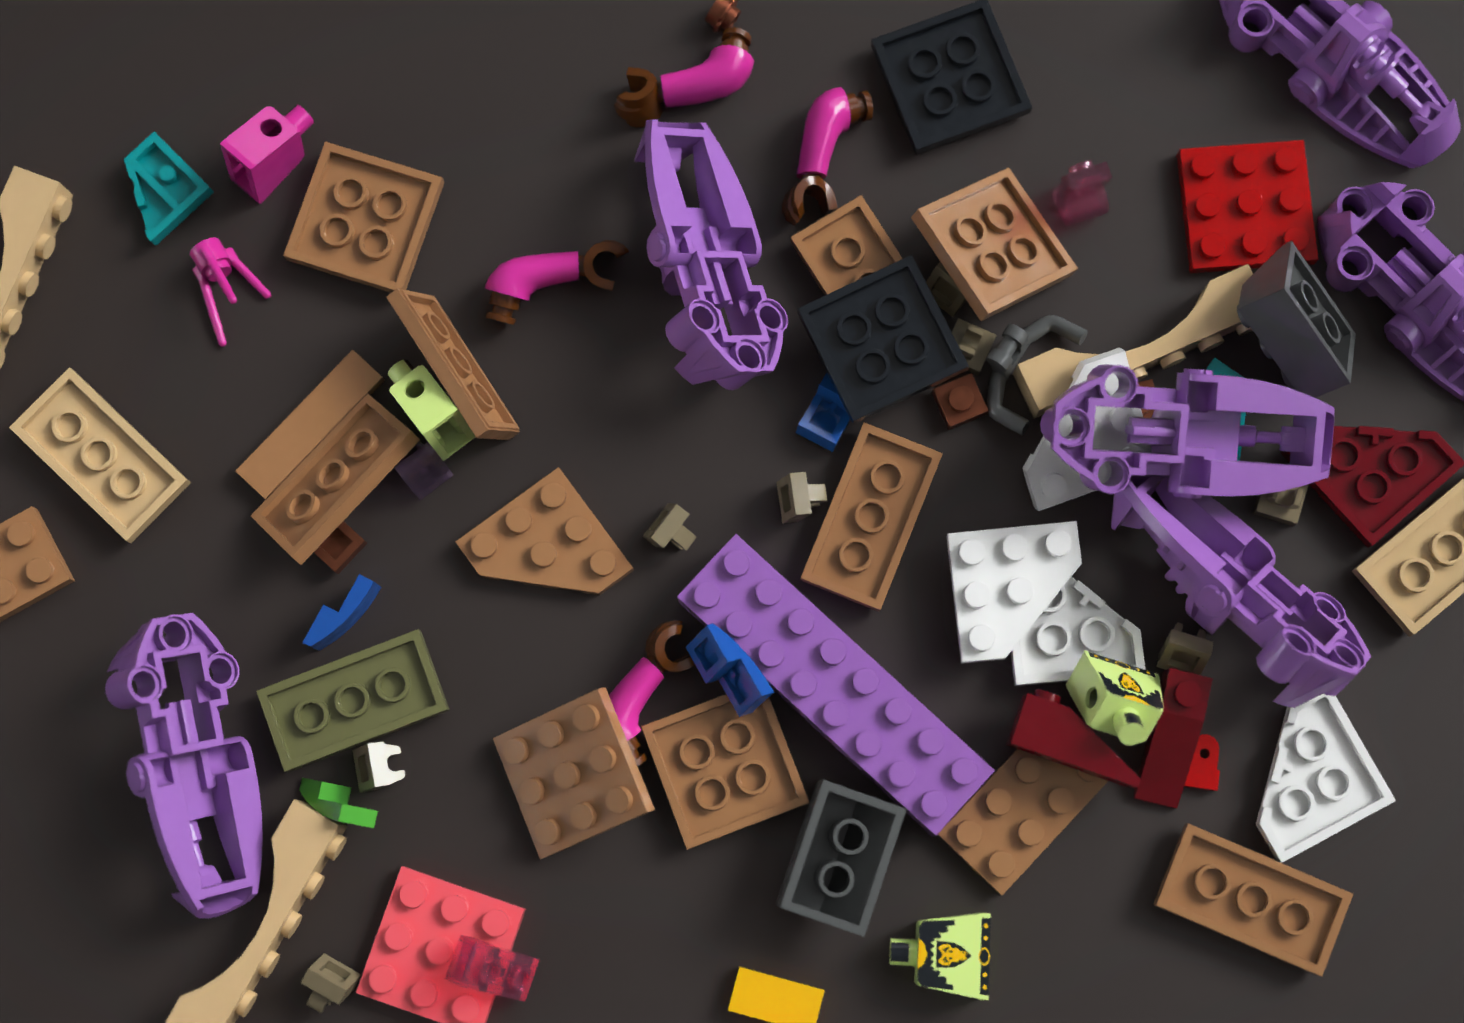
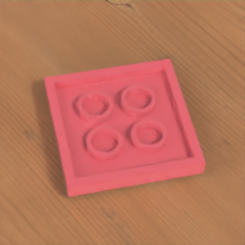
M401 866L356 993L439 1023H486L526 908Z

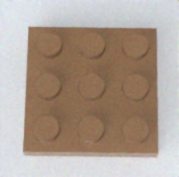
M325 142L283 256L287 261L390 293L397 288L406 290L440 197L444 180L442 177Z
M1006 168L917 209L911 217L980 321L1069 278L1078 269L1010 168Z
M606 687L587 693L493 738L540 859L552 856L655 810Z
M727 694L641 726L687 850L809 803L769 697L752 713L741 717L738 716Z

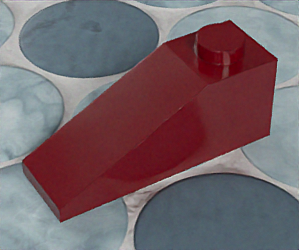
M1173 668L1160 673L1164 708L1145 742L1138 774L1141 781L1139 788H1135L1133 799L1174 809L1178 808L1204 723L1213 678Z
M1036 689L1034 695L1027 693L1022 696L1006 744L1007 746L1129 789L1139 788L1141 779L1070 707L1059 704L1060 696L1040 689Z

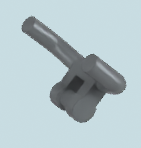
M1046 315L1024 329L1009 323L1002 333L1003 339L999 346L992 348L986 358L992 369L986 399V406L989 410L988 414L994 421L1020 435L1026 433L1030 420L1003 406L1006 381L1029 345L1051 331L1078 345L1084 342L1088 334L1086 329L1060 316Z

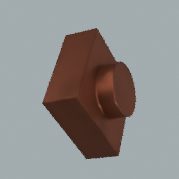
M972 373L932 390L933 397L948 430L987 415L989 411Z
M343 521L314 553L333 571L339 574L365 547L367 542Z

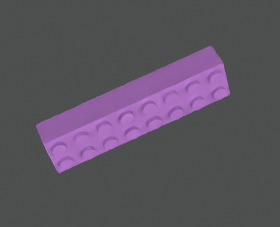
M737 534L727 542L677 596L679 604L704 627L714 623L729 635L757 665L771 688L898 806L907 809L906 813L930 836H936L995 771Z

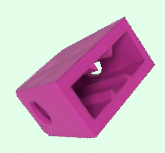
M299 105L294 106L285 116L281 115L273 107L266 106L220 143L230 179L259 204L302 161L305 153L301 135L314 124L310 114Z

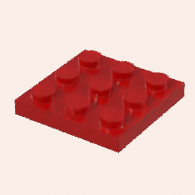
M1304 140L1184 148L1178 151L1177 161L1190 273L1229 271L1249 264L1251 269H1257L1280 247L1290 241L1294 243L1308 265L1315 264L1318 261Z

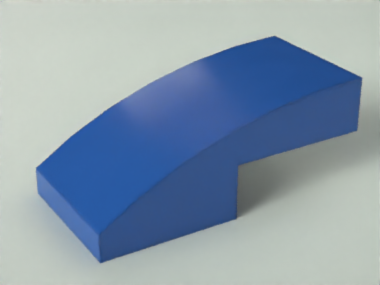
M827 373L799 422L795 433L833 452L851 419Z
M359 574L339 612L323 604L303 643L318 651L332 644L363 616L382 587Z
M714 623L707 625L686 646L705 683L719 680L739 717L752 713L774 693L770 684L748 654Z

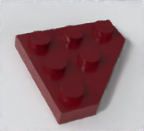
M1334 426L1329 477L1309 485L1363 544L1369 548L1462 468L1464 460L1437 431L1419 430L1412 432L1384 427ZM1282 451L1281 454L1290 463V452Z

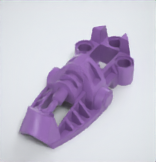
M1219 0L1223 16L1229 27V39L1234 48L1241 52L1249 53L1261 47L1271 56L1280 52L1298 68L1296 73L1288 80L1293 96L1298 98L1299 102L1306 105L1331 127L1362 147L1409 168H1416L1429 163L1441 155L1458 137L1461 123L1456 101L1454 99L1451 102L1448 101L1438 83L1422 62L1391 32L1392 18L1389 12L1380 4L1373 1H1365L1361 5L1356 3L1350 7L1343 0H1309L1311 2L1309 7L1303 3L1286 19L1265 0ZM1250 22L1255 24L1260 32L1255 33L1247 30L1243 23ZM1378 85L1392 99L1398 97L1413 112L1410 117V123L1418 133V136L1411 144L1368 98Z
M653 119L646 120V126L634 161L645 162L648 191L656 221V226L647 239V254L650 262L654 266L659 267L662 272L664 289L670 295H681L685 307L667 322L665 328L666 336L674 348L687 354L674 369L692 385L716 380L720 386L727 390L739 389L753 377L769 374L774 371L783 344V331L788 325V316L785 309L777 301L767 298L763 285H752L747 268L756 266L762 254L761 239L751 208L732 165L706 123L658 122V120ZM692 153L700 208L686 207L676 174L680 169L681 160ZM722 308L725 309L732 335L727 333L720 310Z
M1380 182L1362 187H1348L1317 218L1321 251L1327 265V281L1338 291L1348 292L1358 287L1368 297L1378 296L1396 314L1384 325V331L1389 342L1435 383L1464 402V252L1455 257L1426 228L1425 224L1434 215L1435 206L1433 199L1425 191L1411 189L1402 192L1407 185ZM1347 204L1354 207L1358 217L1351 210L1343 211L1342 205ZM1402 207H1409L1414 210L1417 220L1408 219L1404 215ZM1375 219L1393 238L1396 236L1403 237L1413 247L1409 250L1404 247L1391 260L1385 263L1357 234ZM1342 261L1353 263L1358 270V275L1348 274L1342 266Z
M1103 364L1093 368L1088 374L1086 381L1072 386L1055 399L1053 407L1044 413L1040 422L1041 432L1044 438L1050 442L1051 449L1062 461L1079 473L1081 481L1089 489L1114 494L1126 488L1131 475L1169 476L1167 492L1173 493L1174 497L1202 499L1203 495L1248 496L1274 493L1305 486L1328 478L1332 455L1335 408L1312 396L1288 387L1242 377L1213 375L1212 370L1184 369L1183 373L1177 372L1176 389L1138 386V379L1135 373L1130 368L1122 365ZM1114 373L1118 378L1119 385L1117 391L1110 396L1105 390V382L1107 377ZM1096 406L1154 410L1152 418L1129 417V423L1125 426V434H1128V443L1150 444L1152 452L1093 449ZM1241 412L1294 415L1293 426H1281V432L1257 431L1256 426L1240 425ZM1068 414L1073 421V428L1068 436L1062 437L1059 432V422ZM1255 443L1278 444L1279 451L1290 452V463L1237 461L1238 446L1254 447ZM1107 461L1111 466L1112 473L1108 481L1102 484L1098 478V471L1100 466Z
M1131 475L1126 488L1119 493H1114L1111 528L1116 530L1121 525L1135 529L1144 528L1158 545L1156 551L1170 567L1164 576L1167 581L1175 580L1178 583L1175 591L1178 594L1186 593L1188 595L1185 602L1186 613L1211 636L1229 618L1263 648L1256 658L1260 670L1277 683H1289L1273 702L1296 708L1321 694L1336 696L1365 667L1371 655L1356 628L1347 618L1342 605L1327 593H1313L1304 584L1298 587L1293 585L1273 567L1276 555L1270 544L1240 518L1211 496L1203 495L1202 499L1174 497L1173 493L1167 492L1169 476ZM1154 491L1157 492L1167 510L1151 497Z
M172 614L166 617L153 618L144 623L138 632L118 650L107 671L117 672H114L108 678L105 685V693L108 701L116 708L131 709L136 707L145 753L136 755L129 760L126 776L133 794L140 798H145L147 801L159 847L179 892L172 893L171 895L194 916L198 918H213L235 910L251 901L258 894L263 844L262 811L252 749L248 741L242 736L224 739L219 712L229 704L227 689L237 683L239 665L237 660L224 650L217 637L195 614ZM177 661L185 700L165 704V709H160L158 698L161 696L163 689L167 688L162 663ZM209 667L213 673V680L209 674ZM132 679L137 685V695L132 688ZM213 815L221 843L235 879L222 881L213 865L204 864L198 844L202 837L196 819Z

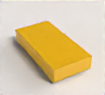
M739 966L728 1011L771 1023H816L825 990Z

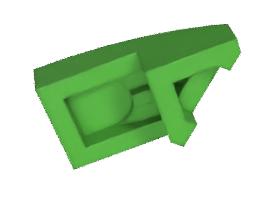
M302 777L299 790L309 805L321 815L338 822L370 828L375 827L378 811L348 805L352 787Z

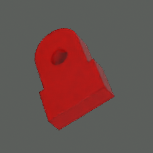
M1208 734L1199 736L1185 787L1218 791L1220 770H1217L1219 744L1213 736ZM1202 749L1207 751L1205 759L1200 756Z

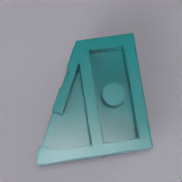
M155 131L124 158L129 178L134 185L133 192L136 203L141 210L146 226V237L155 246L214 193Z

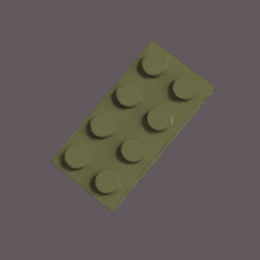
M419 629L256 691L283 770L287 773L450 711L424 637Z

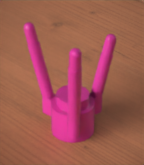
M214 237L196 244L191 249L190 256L196 264L192 271L200 284L218 344L224 347L227 342L208 279L211 282H218L231 304L237 302V298L226 279L232 271L231 265L264 298H270L271 293L239 260L233 248L225 249L219 238Z

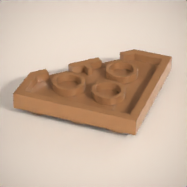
M559 467L455 541L478 574L486 579H500L527 585L601 595L634 571V568Z

